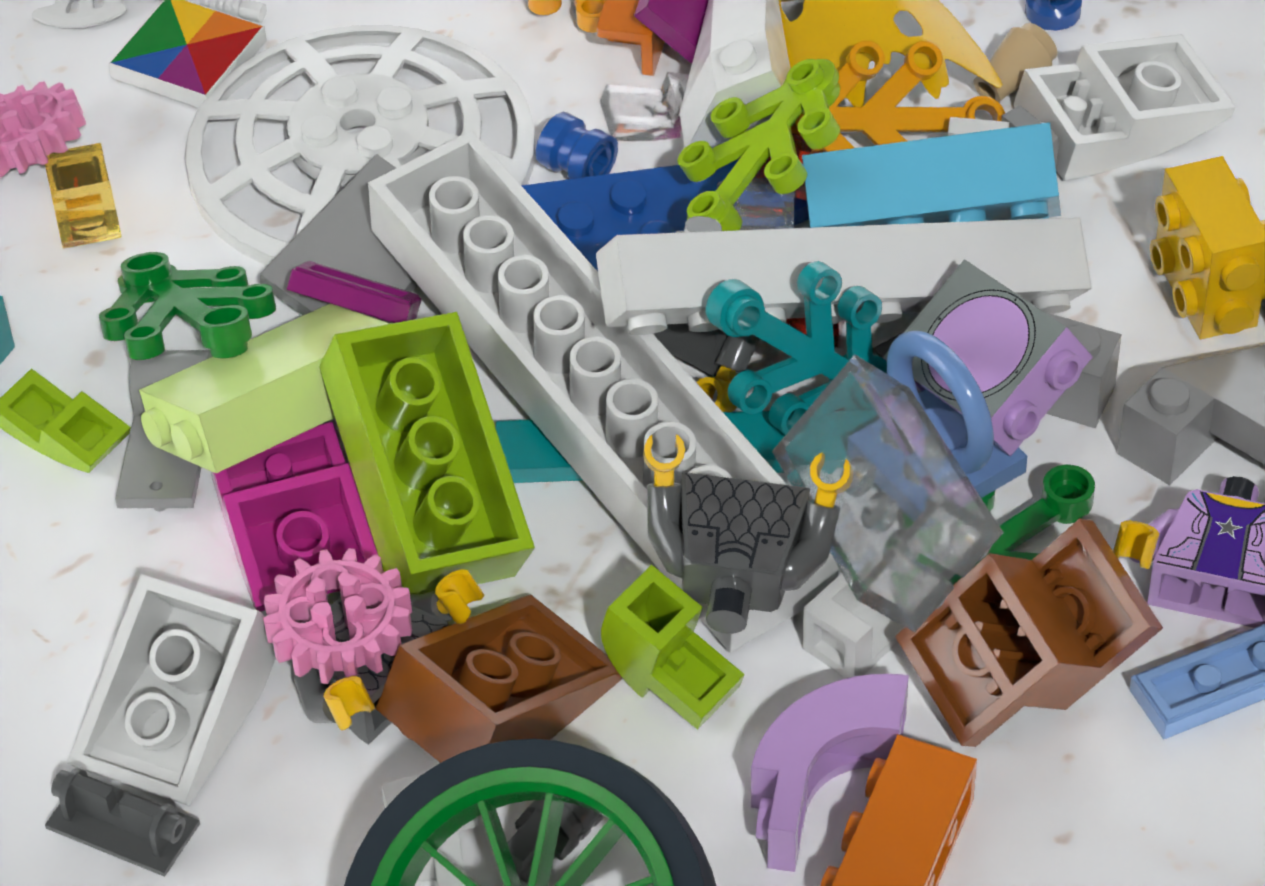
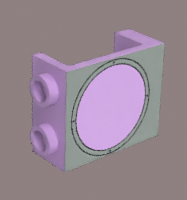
M965 259L904 331V333L908 331L929 333L944 342L960 357L975 378L986 400L992 419L994 443L1010 457L1021 443L1036 431L1040 420L1064 391L1078 380L1083 368L1093 358L1065 325ZM887 352V353L885 354V356H884V358H885L886 360H887L888 352ZM914 357L912 371L917 390L919 392L925 389L962 414L954 395L942 377L926 361Z

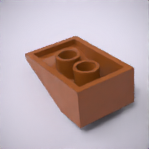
M530 594L468 618L462 624L455 623L399 645L376 710L398 727L404 736L413 740L441 763L462 752L486 744L520 739L551 740L620 682L622 677L606 653Z

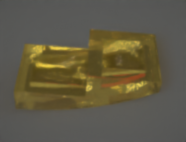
M101 143L69 148L64 153L53 152L47 156L48 163L45 164L62 248L122 238Z

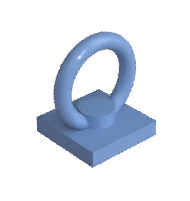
M908 331L899 335L892 342L887 355L888 382L896 406L846 434V451L925 531L1026 473L1028 456L1018 447L1010 457L994 443L992 419L983 393L970 370L949 346L937 337L922 331ZM914 357L926 361L942 377L954 395L962 414L926 389L918 393L912 371Z

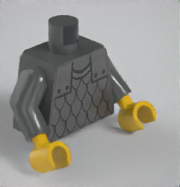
M676 434V458L670 463H660L652 456L651 447L653 439L652 435L649 436L643 452L645 463L654 471V483L647 485L648 537L666 571L669 574L682 578V590L697 603L708 604L706 622L712 629L731 634L741 632L746 628L749 610L772 612L779 609L785 591L799 589L826 563L840 513V507L835 505L837 494L847 490L853 481V469L847 458L844 463L841 479L836 483L827 484L822 482L820 478L825 454L821 452L814 457L810 465V475L818 489L815 500H809L810 488L685 472H682L681 484L675 483L674 470L683 461L685 453L683 440Z
M460 569L449 573L437 584L434 591L424 594L410 593L412 633L411 636L401 637V644L447 627L448 622L446 621L453 619L458 624L466 622L471 615V610L467 604L473 601H481L485 596L468 570ZM340 596L331 605L336 641L346 642L350 639L348 627L344 621ZM385 653L381 655L383 670L379 673L370 670L366 665L357 668L358 676L345 677L344 671H334L333 677L328 684L321 683L319 669L312 668L302 677L294 675V682L307 718L314 723H336L341 731L349 728L359 739L369 745L392 723L377 711L376 707L395 656Z

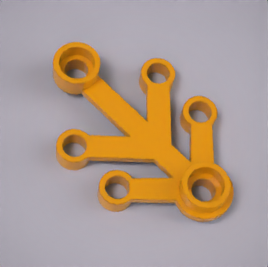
M872 41L858 42L847 55L846 64L838 71L840 94L836 101L829 106L830 112L840 126V132H862L874 145L907 141L898 132H948L950 117L975 119L974 114L976 110L989 112L993 121H1002V115L1005 114L1001 104L988 96L971 98L963 107H896L920 81L932 78L940 69L943 62L941 50L937 45L929 41L915 43L905 55L904 64L863 107H837L860 80L865 81L874 78L884 65V52L878 44ZM860 52L870 54L875 62L874 68L864 69L860 67L856 62V54ZM922 52L929 55L932 60V68H919L914 62V54ZM799 116L791 127L794 144L798 148L811 149L797 129L800 121ZM839 133L834 142L821 149L824 152L853 149L854 146Z

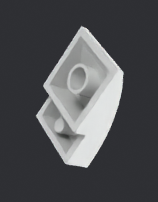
M1183 34L1082 45L1075 64L1025 69L1013 104L1015 108L1021 105L1040 122H1050L1052 130L1059 137L1057 172L1063 181L1093 176L1165 153L1208 132L1231 118L1236 108Z

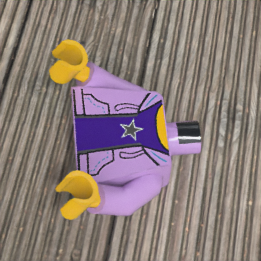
M1228 477L1222 481L1218 493L1198 489L1187 493L1179 509H1168L1149 524L1131 520L1121 522L1113 549L1117 558L1129 557L1132 561L1140 563V567L1144 569H1150L1151 562L1153 561L1148 605L1253 628L1265 624V503L1257 502L1259 491L1255 483L1243 477Z

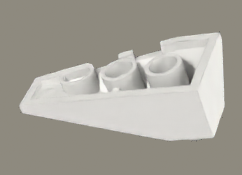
M778 0L708 1L680 109L684 147L696 141H706L711 148H714L731 139L722 137L711 121L713 109L722 101L737 97L746 105L783 85L791 68ZM773 114L750 124L747 130L769 120Z

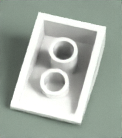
M140 574L67 764L190 806L264 691L276 659L273 643H268L263 620L266 616L258 610Z

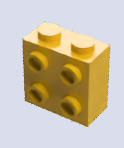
M1223 156L1166 168L1164 171L1162 195L1157 196L1155 200L1158 227L1156 239L1150 242V257L1158 275H1165L1172 288L1173 300L1178 314L1182 318L1188 317L1200 340L1223 334H1234L1244 329L1257 327L1261 301L1265 299V220L1258 218L1250 204L1249 191L1242 178H1235Z

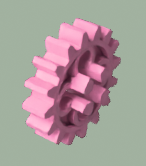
M45 81L35 85L32 90L26 91L25 87L21 85L17 86L14 92L4 95L0 93V177H3L12 168H17L19 174L26 172L28 166L34 164L45 165L48 163L47 156L53 152H66L68 148L65 142L80 138L81 133L78 128L86 125V120L72 88L65 90L63 83L59 82L48 89Z
M348 548L342 560L334 561L327 549L321 550L319 564L310 566L306 561L299 558L294 561L296 570L294 578L280 574L275 577L277 594L265 595L264 598L266 617L263 620L268 643H273L276 660L282 663L292 659L294 673L298 677H302L312 668L319 669L321 683L328 684L333 677L334 671H344L345 677L358 676L357 668L364 665L375 673H379L383 670L381 655L385 653L395 656L399 645H401V637L411 636L412 624L410 614L412 613L409 588L402 587L400 572L397 568L383 572L381 557L376 554L367 559L363 564L357 562L355 549ZM331 589L340 590L344 621L348 627L350 639L346 642L336 641L332 609L327 597V591Z

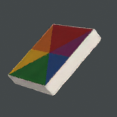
M163 0L108 63L111 78L200 108L202 103L210 97L231 71L252 58L267 41L265 26L188 0Z

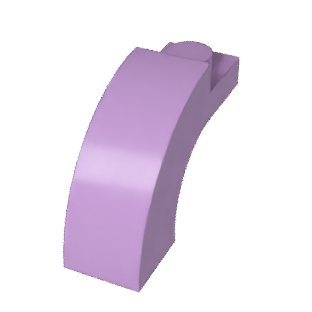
M869 674L835 681L804 695L792 703L770 725L758 745L751 766V808L759 809L756 839L768 840L769 869L796 871L806 812L812 798L825 783L848 771L871 768L877 757L887 760L897 734L902 736L904 734L909 675Z

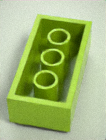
M452 312L335 334L319 368L378 556L381 557L383 571L397 568L400 572L402 587L409 588V592L412 594H424L434 591L437 584L445 576L460 569L468 570L477 584L515 577L535 549L458 313Z

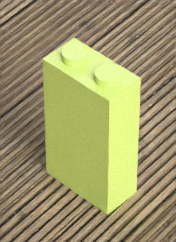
M330 303L247 342V351L241 355L224 359L211 357L144 387L139 392L145 408V412L141 415L145 434L155 447L211 472L219 473L335 418L319 368L334 335L390 323Z

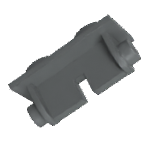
M75 768L71 772L61 770L54 778L51 793L59 798L60 804L46 822L45 827L50 831L165 877L199 827L200 820L177 812L176 807L173 805L157 804L88 776L85 770Z

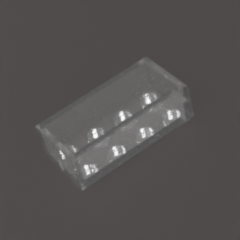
M857 355L850 359L772 451L792 486L810 488L809 500H815L818 489L810 475V465L814 457L821 452L825 454L820 478L822 482L827 484L836 483L841 479L844 463L847 458L853 469V481L847 490L837 494L835 505L840 507V513L830 554L859 602L913 632H916L933 611L937 610L944 603L949 593L954 589L950 579L955 574L964 578L973 566L987 555L991 546L1004 533L911 389Z

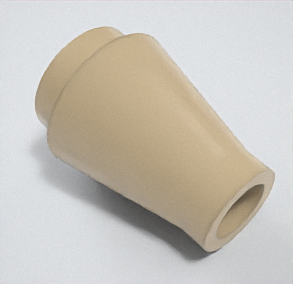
M1025 23L1022 27L1011 28L989 60L1003 86L996 88L977 76L974 79L975 89L980 96L991 97L1000 103L1006 96L1019 89L1025 69L1052 66V61L1057 56V48L1054 41L1045 30L1033 23Z

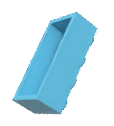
M1050 122L802 155L803 166L807 171L805 186L810 228L1047 219L1049 217L1061 216Z

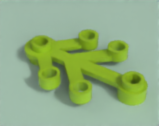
M803 60L789 70L781 87L746 105L740 98L732 97L722 101L713 109L711 121L722 137L731 139L714 148H711L706 141L691 143L679 154L677 160L679 166L690 181L699 182L710 177L717 169L737 159L739 160L716 191L703 192L689 203L687 207V220L695 216H704L718 221L722 226V231L740 230L742 218L734 204L769 157H771V160L764 169V175L775 192L778 194H788L798 189L805 182L807 171L797 157L791 127L799 116L804 114L798 123L797 129L811 149L824 148L838 137L840 126L830 112L829 106L836 101L840 94L839 72L830 60ZM773 114L769 120L747 130L750 124Z

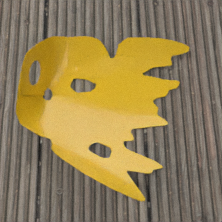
M778 0L790 68L806 59H827L839 71L846 64L847 55L853 46L861 41H872L878 44L884 52V64H889L892 52H898L905 56L915 43L929 41L939 47L943 56L942 65L932 78L921 81L928 93L935 99H939L941 88L949 85L946 59L963 67L996 88L1003 86L986 55L962 24L939 0H804L801 15L793 21L788 20L782 10L781 2L796 0ZM899 11L909 12L920 25L922 35L909 37L902 34L894 22L895 15ZM865 52L857 53V64L864 69H869V63L874 61L873 57ZM922 52L914 54V62L919 68H932V60L929 55ZM860 80L845 97L854 107H863L867 80Z

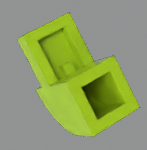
M651 564L607 608L601 627L602 643L617 672L640 697L643 698L651 690L698 730L740 687L745 674L694 632L703 607Z

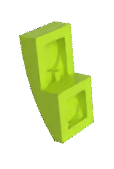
M32 368L0 397V428L35 451L83 472L90 473L130 434L131 427L86 393L81 391L72 399Z

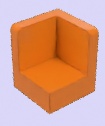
M605 0L597 23V36L612 42L641 45L642 75L654 76L665 42L635 18L634 14L639 0Z

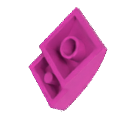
M333 422L318 425L219 473L211 472L241 573L253 606L259 612L266 611L264 605L265 595L277 594L274 579L278 574L291 578L296 576L294 561L299 558L306 561L310 566L319 564L320 551L326 549L331 554L333 561L342 560L348 548L355 549L357 562L363 564L373 555H378L350 465L345 462ZM331 589L327 591V594L338 592L340 590Z

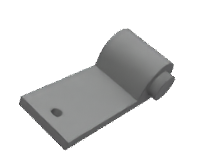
M165 350L159 356L151 359H131L130 394L134 417L115 498L117 508H154L158 512L164 511L166 508H194L202 467L159 449L150 442L141 422V415L145 412L139 390L213 357L210 350Z

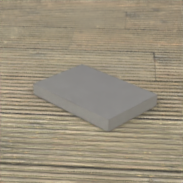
M376 154L260 273V284L272 286L275 296L303 316L330 304L287 290L292 269L307 261L413 292L418 286L417 283L371 229L368 182L396 169V167ZM363 314V315H366V316H369V317H372V318H375V319H378V320H381V321H385V320L380 319V318H376V317H373V316H370V315H367V314Z

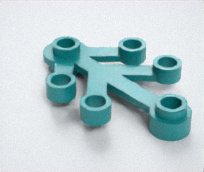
M821 261L809 263L802 269L797 280V288L804 296L807 335L766 312L761 295L741 280L729 279L720 283L711 292L707 300L706 315L708 320L731 337L750 336L753 334L791 356V358L756 372L745 370L738 373L728 387L730 402L744 413L754 415L767 407L772 398V393L819 374L828 377L829 382L804 394L796 396L795 394L787 393L774 401L769 411L770 423L788 437L802 435L810 427L813 416L841 405L843 408L875 406L882 399L889 386L887 362L876 353H873L871 326L877 322L882 312L880 298L863 286H853L841 296L838 303V313L846 321L847 353L842 356L835 352L831 308V302L836 299L841 291L842 278L837 271ZM824 277L822 284L815 290L819 280ZM864 302L861 310L856 313L858 307ZM754 387L753 392L746 398L748 391ZM795 410L793 416L787 420L791 412Z

